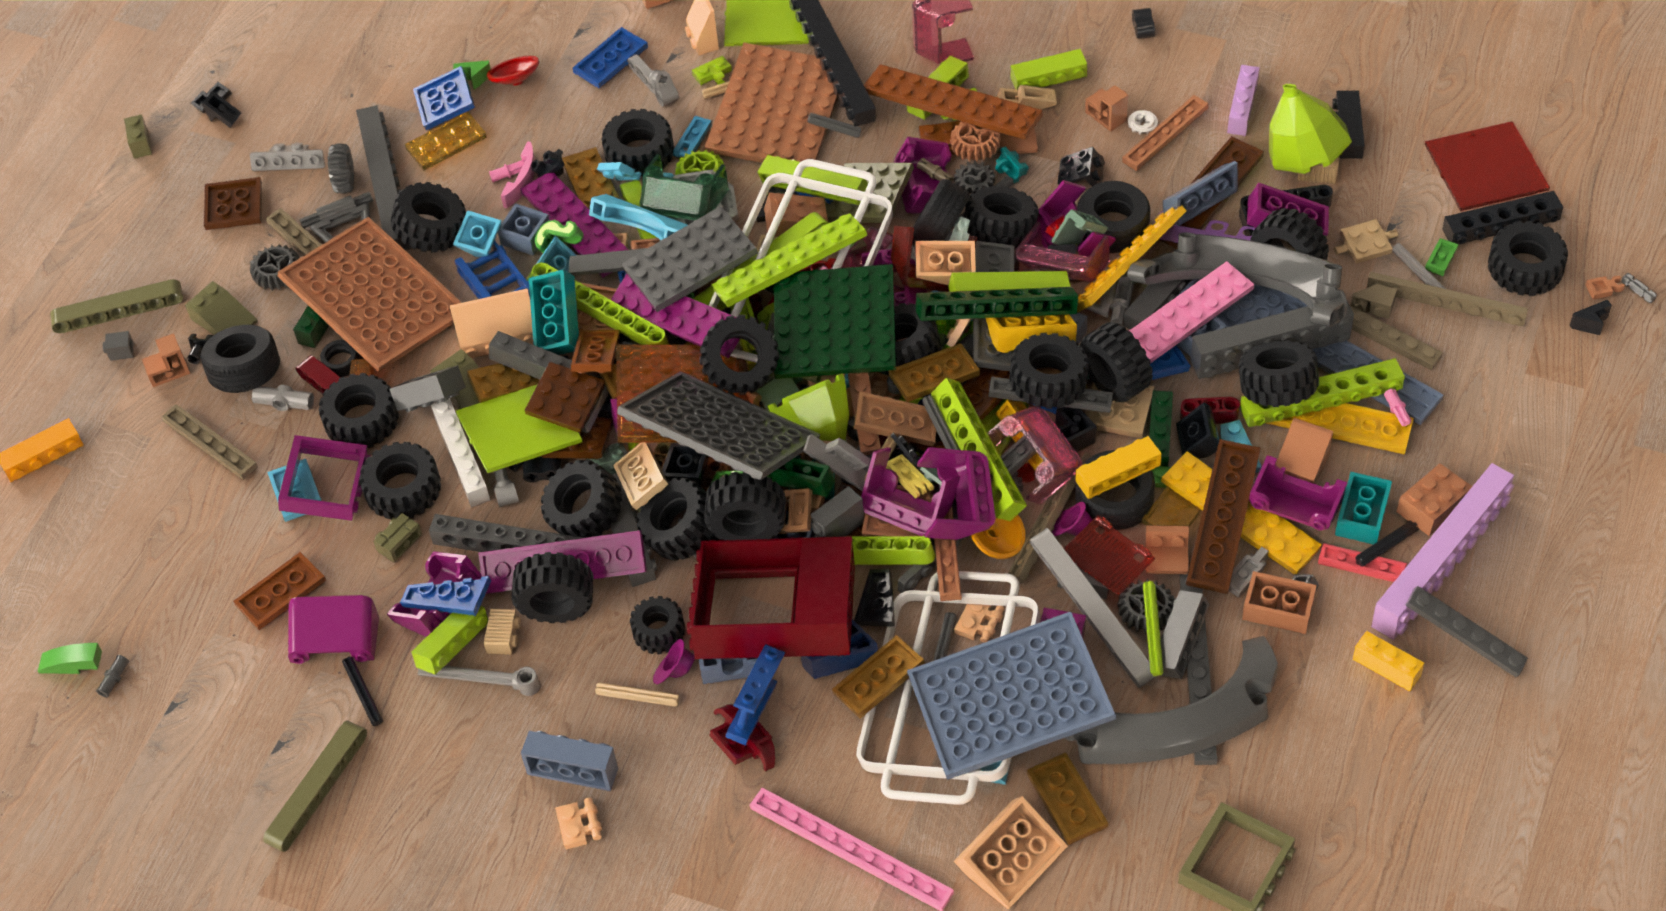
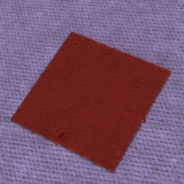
M1513 121L1425 141V146L1460 211L1549 191L1550 189Z

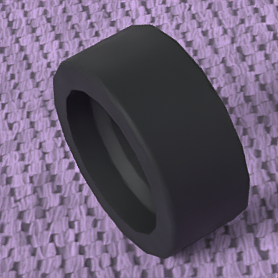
M335 340L328 343L320 354L321 363L339 377H345L353 373L358 368L360 362L358 352L345 340ZM336 354H351V357L342 364L329 363V360Z

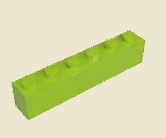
M767 155L757 173L762 183H764L772 174L785 173L793 175L800 162L784 159L779 156ZM806 167L801 175L802 178L863 192L866 191L868 186L866 179L815 167ZM777 183L773 186L787 189L789 184ZM799 186L795 188V191L855 205H860L861 203L859 200Z
M1067 271L952 272L948 284L949 292L1071 287Z

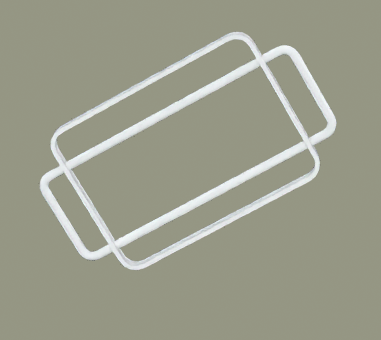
M806 159L798 164L793 175L776 173L765 180L742 232L747 237L749 236L769 189L777 183L789 185L755 260L766 256L796 186L861 201L854 217L859 223L869 203L886 207L887 213L864 265L872 266L893 217L891 202L886 197L873 194L877 181L872 173L819 160ZM806 167H815L868 180L869 184L866 191L863 192L802 178L801 175ZM851 244L840 249L832 269L842 267ZM734 268L722 274V277L732 274ZM714 292L708 305L715 309L720 301V297L716 292ZM747 298L735 304L731 315L738 317ZM734 349L730 355L756 363L758 360L757 354Z
M959 571V578L964 580L1009 582L1011 584L1009 596L961 593L962 600L941 601L943 603L1007 606L1000 637L1010 634L1015 607H1027L1034 611L1031 626L1040 621V612L1036 602L1029 597L1018 596L1019 581L1012 574ZM937 572L930 578L927 591H905L895 598V626H887L883 646L894 636L901 607L909 601H924L913 650L918 655L921 654L933 602H940V593L936 592L938 583ZM910 678L904 684L886 763L864 760L876 706L865 714L857 747V757L862 768L866 771L883 774L881 791L887 798L944 804H965L974 797L978 781H997L1003 778L1009 769L1011 757L1002 760L1001 765L995 770L980 771V769L952 778L969 780L966 793L960 796L891 790L889 785L892 774L947 779L943 768L895 764L913 688Z

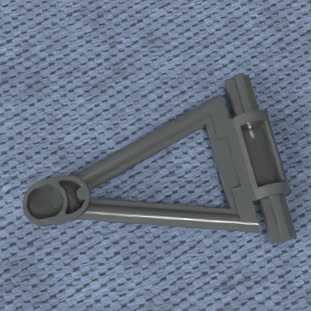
M370 192L354 198L349 195L316 209V213L299 220L303 228L310 226V229L324 242H328L334 237L326 230L361 217V221L367 217L370 218L368 203L372 202L373 198Z

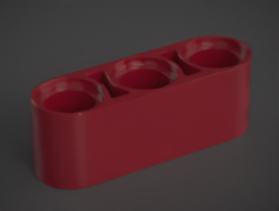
M312 355L295 367L299 376L322 395L326 389H330L329 386L333 382H338L340 378Z
M1235 397L1188 398L1181 403L1180 420L1203 402L1212 407L1216 424L1236 421L1239 417L1240 402Z

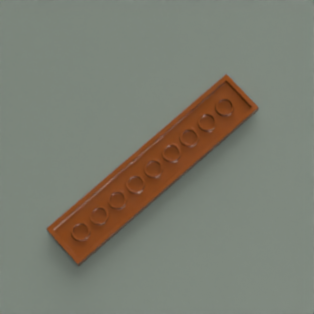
M882 64L877 67L864 84L869 95L1024 140L1027 139L1043 116L1042 110Z

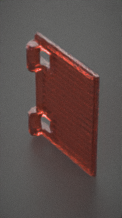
M1098 515L1064 547V550L1079 568L1117 595L1125 590L1155 560L1150 550L1140 543L1135 544L1114 529L1112 523ZM1099 525L1105 529L1101 535L1095 531ZM1138 553L1144 557L1140 563L1134 559Z

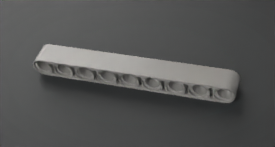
M1046 528L1029 539L1036 553L1082 614L1086 615L1088 622L1133 682L1140 688L1154 679L1155 676L1150 672V662L1051 531Z

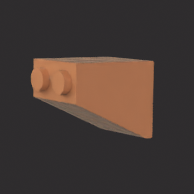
M1294 418L1276 465L1280 469L1285 467V474L1316 484L1330 454L1333 431Z

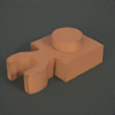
M1606 276L1586 281V287L1593 300L1612 296L1613 291L1622 292L1625 284H1616L1620 283V276H1614L1611 280H1607Z

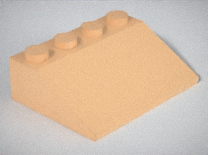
M528 289L450 305L460 349L472 359L489 354V344L497 331L533 345L531 304Z
M1021 796L1013 799L954 862L969 879L1004 907L1010 909L1068 845Z

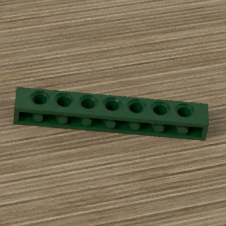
M1072 287L916 294V313L921 321L1077 314L1078 294Z

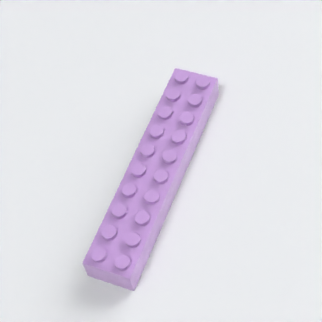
M1491 463L1376 603L1371 627L1392 640L1398 634L1402 635L1405 632L1409 620H1414L1418 613L1405 606L1413 589L1419 586L1430 594L1433 591L1437 592L1443 583V578L1445 576L1449 577L1452 574L1456 562L1461 563L1466 555L1465 551L1468 548L1472 549L1478 535H1483L1488 528V523L1495 521L1499 515L1500 508H1505L1511 499L1509 494L1514 488L1512 484L1513 474Z

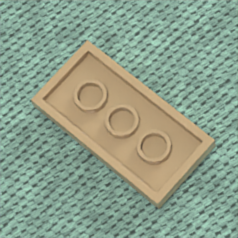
M645 440L613 465L631 505L636 510L646 505L654 495L663 491L665 486L668 485L650 445Z

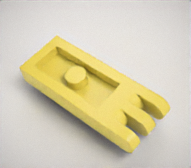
M902 454L888 461L886 468L893 470L897 474L898 482L914 498L920 497V493L922 495L926 494L927 490L929 492L934 490L932 483Z

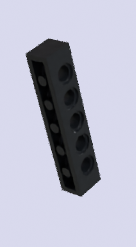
M1549 191L1445 216L1442 230L1448 241L1464 244L1495 236L1505 226L1514 225L1515 222L1521 221L1526 223V221H1532L1534 224L1538 222L1542 224L1556 222L1561 219L1563 205L1555 191Z

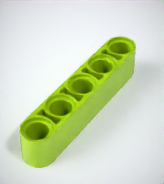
M852 536L855 565H926L932 563L936 558L931 540L925 538V536Z

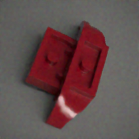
M727 704L715 709L714 714L716 716L721 714L725 718V722L710 730L709 736L735 765L751 757L755 760L760 758L765 771L774 768L775 747L772 736L758 721L747 744L743 745L726 738L727 730L739 708L732 704Z

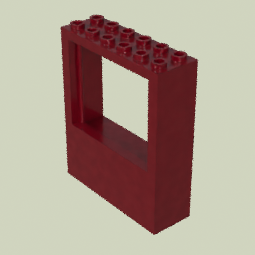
M852 536L701 541L700 550H697L696 553L698 564H695V576L697 577L693 578V590L695 592H691V605L693 607H689V619L691 622H687V634L691 635L689 640L690 651L694 650L695 659L758 658L764 645L785 652L784 657L850 655L855 583V559ZM795 577L791 623L710 625L715 579Z

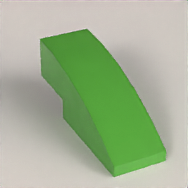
M98 643L71 644L48 650L42 653L38 673L80 674L81 669L98 670L102 650Z

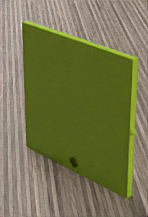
M790 0L726 1V11L724 12L726 16L724 46H743V43L754 45L809 44L807 34H804L802 31V24L797 22L795 11H792L790 8Z
M537 385L456 410V415L470 439L469 443L473 445L487 473L581 443L582 438L576 431L525 414V408Z

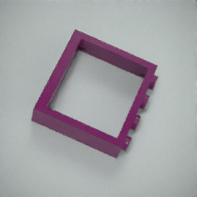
M295 435L278 497L279 511L352 521L354 513H358L359 501L357 499L362 497L363 492L359 478L361 475L360 471L362 466L365 465V460L370 457V455H367V445ZM302 453L359 461L348 505L291 497Z

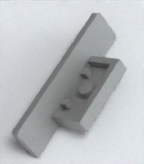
M280 143L273 145L268 152L250 153L252 171L325 167L323 150H309V145H303V143H293L292 146H285V144Z
M813 434L808 435L804 452L819 463L830 466L831 471L863 491L865 475L867 474V471L863 468L869 466L870 458L840 438L826 444Z

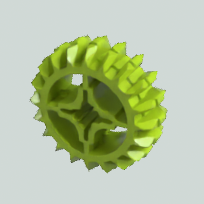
M699 149L698 152L691 150V154L685 153L684 158H680L679 162L676 163L675 175L713 170L719 177L724 179L726 170L719 154L715 155L714 151L708 153L707 149L701 152Z

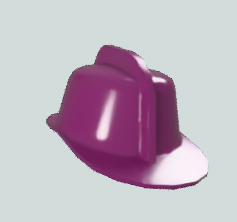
M1079 502L1063 511L1055 522L1051 533L1054 536L1065 532L1073 536H1079L1094 524V520L1085 510L1086 504Z
M682 639L677 640L672 645L666 657L659 664L653 675L654 684H660L668 677H682L690 670L695 657L692 652L685 648V643Z

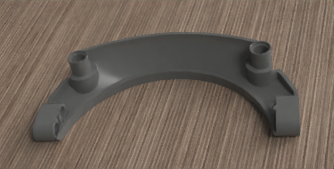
M1189 232L1179 233L1178 249L1174 250V253H1164L1151 260L1142 258L1130 265L1127 274L1129 281L1146 285L1174 280L1202 279L1227 261L1252 283L1284 292L1305 303L1312 311L1310 316V322L1332 327L1339 323L1347 314L1348 304L1343 290L1338 289L1341 284L1342 266L1303 252L1257 241Z
M1265 636L1243 640V654L1237 670L1221 688L1211 695L1187 706L1163 712L1141 714L1115 712V720L1065 737V739L1076 741L1080 761L1084 764H1130L1158 761L1192 754L1221 744L1268 719V703L1265 693L1272 691L1278 673V662L1274 651Z

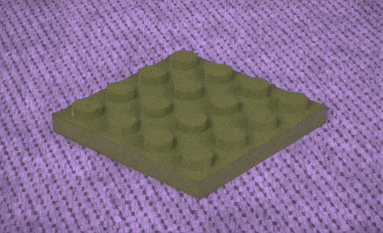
M912 163L844 164L845 167L872 173L877 181L873 194L886 197L891 202L893 213L914 169ZM833 200L829 204L826 202L828 222H833L842 215L849 213L855 217L859 205ZM869 203L860 223H882L887 213L886 207Z

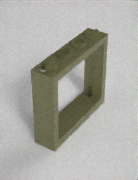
M1221 802L1180 870L1178 883L1232 911H1263L1266 905L1264 900L1266 896L1271 897L1276 887V884H1274L1275 880L1282 878L1286 870L1284 865L1287 859L1290 861L1293 859L1296 848H1294L1295 838ZM1225 820L1282 848L1251 902L1195 874Z

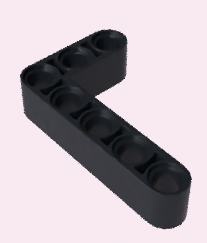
M1328 185L1282 190L1328 206L1329 208L1332 203L1333 189ZM1250 195L1244 196L1240 200L1239 217L1242 227H1253L1247 225L1248 197ZM1244 230L1245 236H1252L1254 230Z

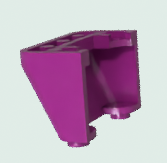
M907 136L897 153L894 163H912L914 167L901 195L907 213H921L940 183L918 169V162L921 161V158H925L935 166L939 165L946 172L945 166L950 162L952 156L948 143Z
M1267 455L1250 492L1249 501L1252 506L1258 510H1264L1314 527L1316 530L1329 529L1342 505L1347 482L1337 479L1334 485L1326 482L1324 487L1298 479L1285 474L1286 468L1282 467L1280 469L1276 465L1277 458Z
M433 551L426 561L425 569L431 577L427 583L433 582L435 585L448 580L462 582L466 578H472L473 580L481 579V573L467 555ZM396 603L387 613L394 623L424 637H427L451 614L434 609L403 607L401 603Z
M365 595L292 598L289 601L288 658L290 663L303 664L309 660L310 653L350 652L351 656L358 662L374 660L379 615L372 598Z

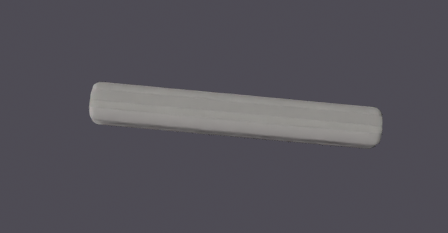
M1397 243L1392 248V251L1426 285L1446 289L1400 243Z

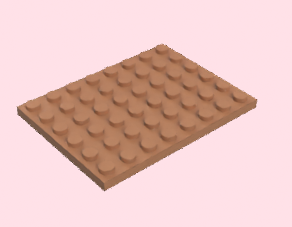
M743 43L707 139L705 150L707 149L708 153L714 151V154L760 163L764 162L767 155L779 156L798 162L806 159L817 160L827 129L808 123V116L812 112L831 118L838 99V95L834 93L833 84L828 81L826 71L822 70L820 59H817L814 55Z
M369 217L278 271V277L378 372L454 324L450 305L462 303Z

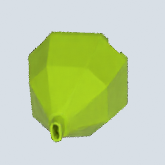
M1295 84L1283 85L1284 93L1271 119L1269 130V155L1273 168L1305 174L1311 172L1310 167L1321 163L1324 167L1331 165L1352 143L1346 124L1328 103L1298 90Z
M843 373L834 378V383L827 379L783 398L782 405L779 407L775 403L767 406L770 412L821 434L820 440L834 441L840 438L846 441L849 409Z

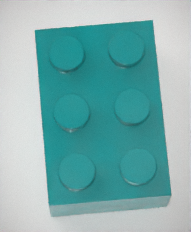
M1350 472L1335 536L1369 544L1378 542L1392 481Z

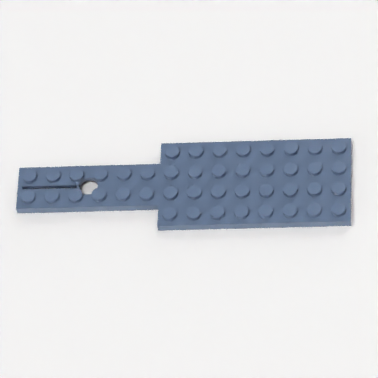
M1193 279L1177 296L1201 279ZM1254 284V289L1216 317L1227 327L1299 309L1307 305L1284 292ZM1347 340L1341 343L1330 344L1323 348L1312 349L1318 359V368L1329 374L1383 361ZM1403 372L1405 375L1403 389L1398 390L1397 393L1402 402L1406 404L1405 410L1409 417L1414 418L1413 422L1421 426L1443 400L1444 395ZM1384 394L1371 397L1390 408Z

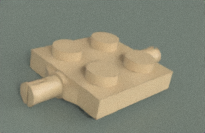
M1377 219L1347 227L1340 231L1344 244L1334 247V252H1336V255L1348 252L1355 264L1392 253V247L1388 239L1398 237V232L1396 229L1384 232Z

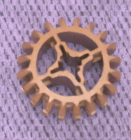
M960 122L959 126H955L950 138V144L956 156H961L962 160L967 158L969 162L971 160H976L977 162L979 159L985 161L986 157L991 158L999 150L1001 142L999 132L966 122Z

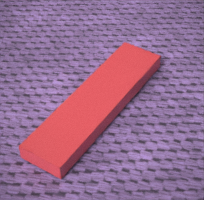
M1325 543L1322 545L1318 564L1391 582H1394L1407 566V563L1378 556L1361 567L1356 563L1355 559L1361 552Z

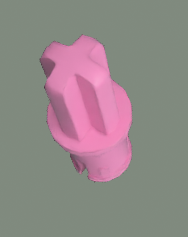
M521 160L507 166L504 164V167L489 171L492 182L506 177L511 178L510 176L520 173L524 161Z
M1396 389L1387 390L1384 393V397L1390 405L1391 413L1396 415L1401 426L1409 425L1412 420L1405 410L1406 404L1402 402Z

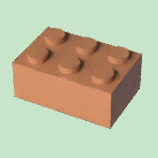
M768 194L764 207L767 232L784 194ZM792 195L775 236H780L812 212L818 213L828 222L824 198Z
M1439 463L1400 496L1396 512L1406 520H1411L1413 523L1416 522L1418 524L1416 527L1430 536L1440 527L1473 486Z
M1253 571L1244 603L1242 620L1306 634L1317 585Z

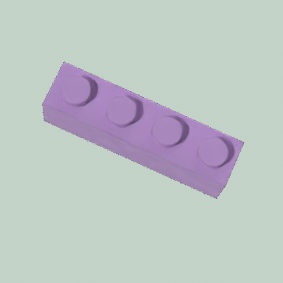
M1241 65L1230 110L1227 133L1246 136L1258 85L1260 67Z

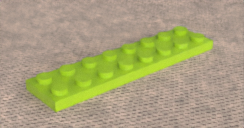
M850 213L842 215L830 224H825L820 229L807 233L804 237L788 243L787 246L779 250L772 251L769 255L753 261L752 264L744 268L737 269L734 273L718 279L717 282L711 285L725 305L730 307L866 237V229Z

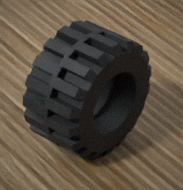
M652 596L647 601L643 599L641 605L637 604L634 607L635 611H632L630 614V626L636 645L640 646L641 650H648L650 654L654 652L662 654V651L668 653L677 640H683L685 624L682 610L678 607V603L675 601L671 602V598L666 597L663 599V596H658V598ZM657 621H663L667 623L665 626L658 629H652L648 627L649 625Z

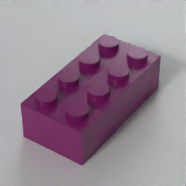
M1259 182L1248 197L1247 225L1256 228L1273 211L1289 208V210L1296 209L1299 210V213L1304 212L1308 214L1310 219L1313 218L1317 221L1316 224L1322 227L1324 230L1323 235L1327 237L1329 234L1328 206Z

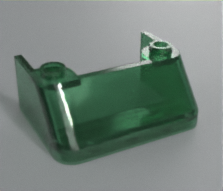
M656 155L644 171L639 202L640 207L663 216L696 221L715 210L729 191L726 166L722 164L715 175L703 173L695 181L664 177L661 157Z

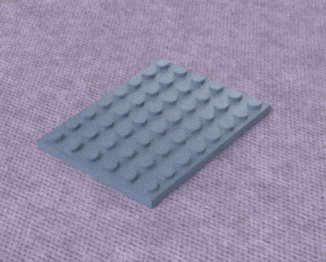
M1071 612L907 670L947 780L1116 719L1115 712Z

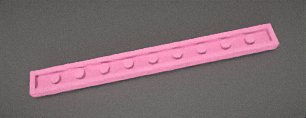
M761 788L750 804V808L939 911L945 909L954 895L953 889L764 788Z

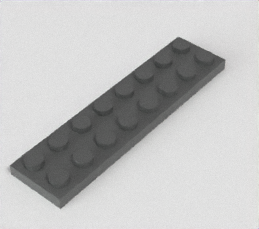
M976 241V272H1014V246ZM986 318L973 319V361L977 367L1010 371L1011 357L1014 350L1008 353L997 351L992 343Z

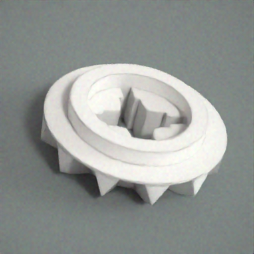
M1136 111L1128 118V127L1132 128L1133 132H1138L1139 135L1142 132L1148 135L1149 131L1152 132L1158 126L1156 115L1150 111Z

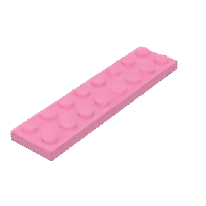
M1226 261L1129 331L1135 339H1138L1141 347L1146 351L1147 358L1152 363L1254 289V283Z

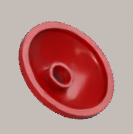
M521 56L506 60L492 67L487 72V78L497 84L520 85L538 68L539 59L536 56Z

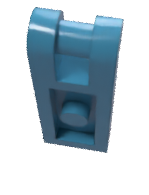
M694 116L675 146L673 156L680 158L684 157L685 153L691 154V150L696 152L712 127V121Z

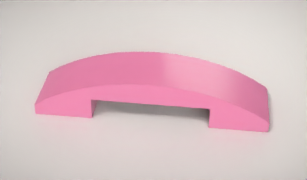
M527 141L521 154L524 165L515 183L507 182L501 194L504 208H509L523 196L520 188L531 183L535 172L532 171L531 164L535 157L531 142Z

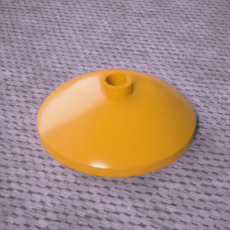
M1019 515L1015 516L1011 521L996 518L991 528L973 534L971 538L976 546L986 555L996 559H1008L1015 556L1021 550L1025 542V528Z

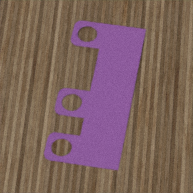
M1212 220L1205 230L1172 225L1159 239L1178 243L1179 233L1189 232L1250 240L1252 236L1243 235V231L1246 229L1255 230V227L1243 226L1236 236L1224 234L1229 226L1227 222ZM1220 223L1224 227L1221 230H1213L1211 225Z

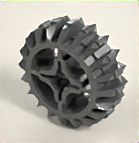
M337 143L331 145L328 151L327 164L332 188L336 193L352 192L355 172L351 150L347 144Z
M278 244L276 247L273 245L270 248L264 247V250L258 251V255H253V260L250 261L249 268L252 279L259 287L262 286L265 290L270 288L273 291L274 288L280 290L282 286L287 287L278 277V271L300 259V257L293 248H289L287 245L282 247Z
M1138 579L1137 584L1131 582L1129 587H1124L1123 593H1120L1117 604L1118 614L1122 617L1123 623H1128L1129 628L1135 626L1136 632L1143 629L1146 634L1144 582ZM1155 580L1159 629L1162 630L1172 612L1175 598L1174 595H1171L1170 589H1165L1164 583L1158 585L1157 580Z

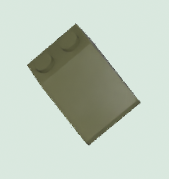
M214 281L185 304L190 319L213 335L233 326L254 325L258 322L257 318L239 301Z
M462 349L430 370L433 373L458 365L466 388L460 390V394L451 397L450 400L459 409L480 403L467 377V371L479 367Z

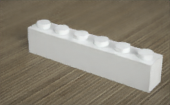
M450 398L441 403H433L431 408L470 506L474 507L490 501L486 484Z

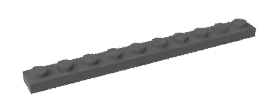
M1180 574V590L1203 594V589L1186 585L1188 574ZM1205 619L1187 664L1190 704L1212 694ZM1216 746L1195 752L1194 765H1217Z

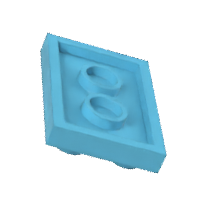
M300 460L291 497L321 501L307 460ZM286 466L267 472L277 501ZM281 511L285 522L306 515Z

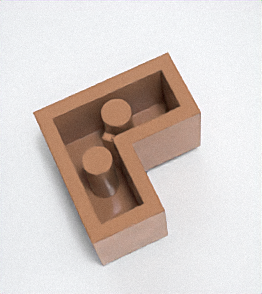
M1116 85L1107 91L1101 88L1086 99L1085 112L1110 132L1127 121L1128 94Z
M174 333L156 339L159 353L142 359L153 387L190 374Z

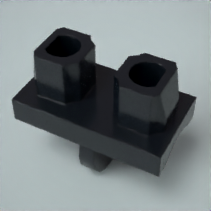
M560 149L555 152L546 151L542 162L537 159L532 162V171L537 173L538 178L547 173H554L558 177L564 173L563 167L565 166L562 160L563 151Z

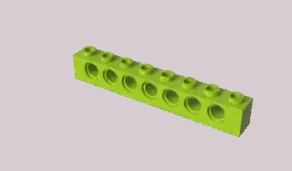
M1396 358L1319 377V386L1315 393L1307 400L1303 399L1301 403H1293L1285 407L1284 405L1279 407L1271 405L1262 406L1260 403L1255 404L1245 396H1242L1240 410L1248 428L1261 426L1265 423L1281 421L1285 418L1320 411L1324 408L1337 407L1344 403L1376 397L1384 394L1389 389H1396L1398 391L1403 389L1405 375Z
M945 378L931 392V395L940 409L959 449L981 452L987 457L995 517L1011 521L1027 504L961 383Z

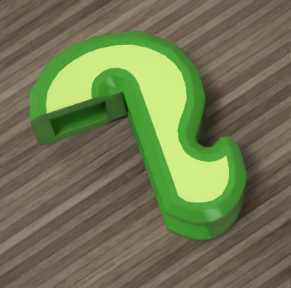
M550 220L541 225L537 231L535 245L543 254L555 236L562 242L576 245L583 239V232L573 221H567L566 226H563L557 220Z

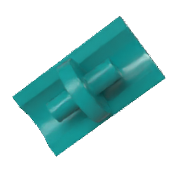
M1001 147V155L996 160L995 169L999 174L1006 173L1013 179V183H1017L1021 176L1027 174L1029 166L1025 162L1020 163L1018 161L1019 154L1016 151H1009L1007 147Z

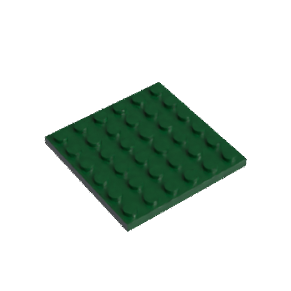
M893 264L798 271L774 284V340H777L778 343L777 351H779V358L774 371L775 379L896 370Z

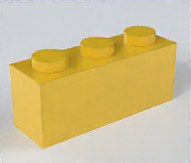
M1368 631L1364 633L1355 646L1354 661L1408 691L1413 689L1422 675L1424 662Z

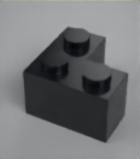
M1069 407L1056 409L1055 426L1057 428L1052 430L1051 443L1063 459L1095 443L1097 426L1081 409Z

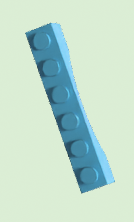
M607 194L591 197L589 216L603 221L642 229L660 240L687 226V224Z

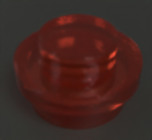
M1025 463L1017 470L1018 477H1022V482H1032L1037 477V472L1030 463Z

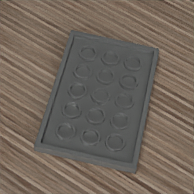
M720 206L628 259L621 265L655 311L659 312L758 254V251Z

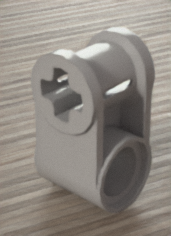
M661 70L651 72L649 80L659 104L663 107L677 100L679 94L669 73Z

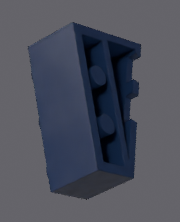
M852 619L850 655L801 656L802 667L814 679L857 668L878 651V645Z

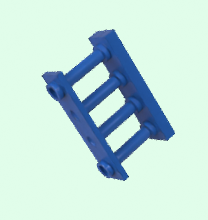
M495 240L492 244L493 251L488 256L481 257L471 263H466L462 257L455 260L459 275L478 299L491 297L492 293L515 281L520 287L514 291L528 289L530 298L529 280L527 281L507 256L502 245L499 246ZM495 258H498L501 264L480 275L473 273L474 269ZM506 269L511 274L489 287L483 286V281Z
M764 645L733 706L739 709L727 730L726 738L743 745L747 744L776 688L777 680L772 678L785 652Z

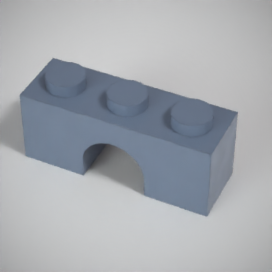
M758 658L699 659L703 684L747 678Z

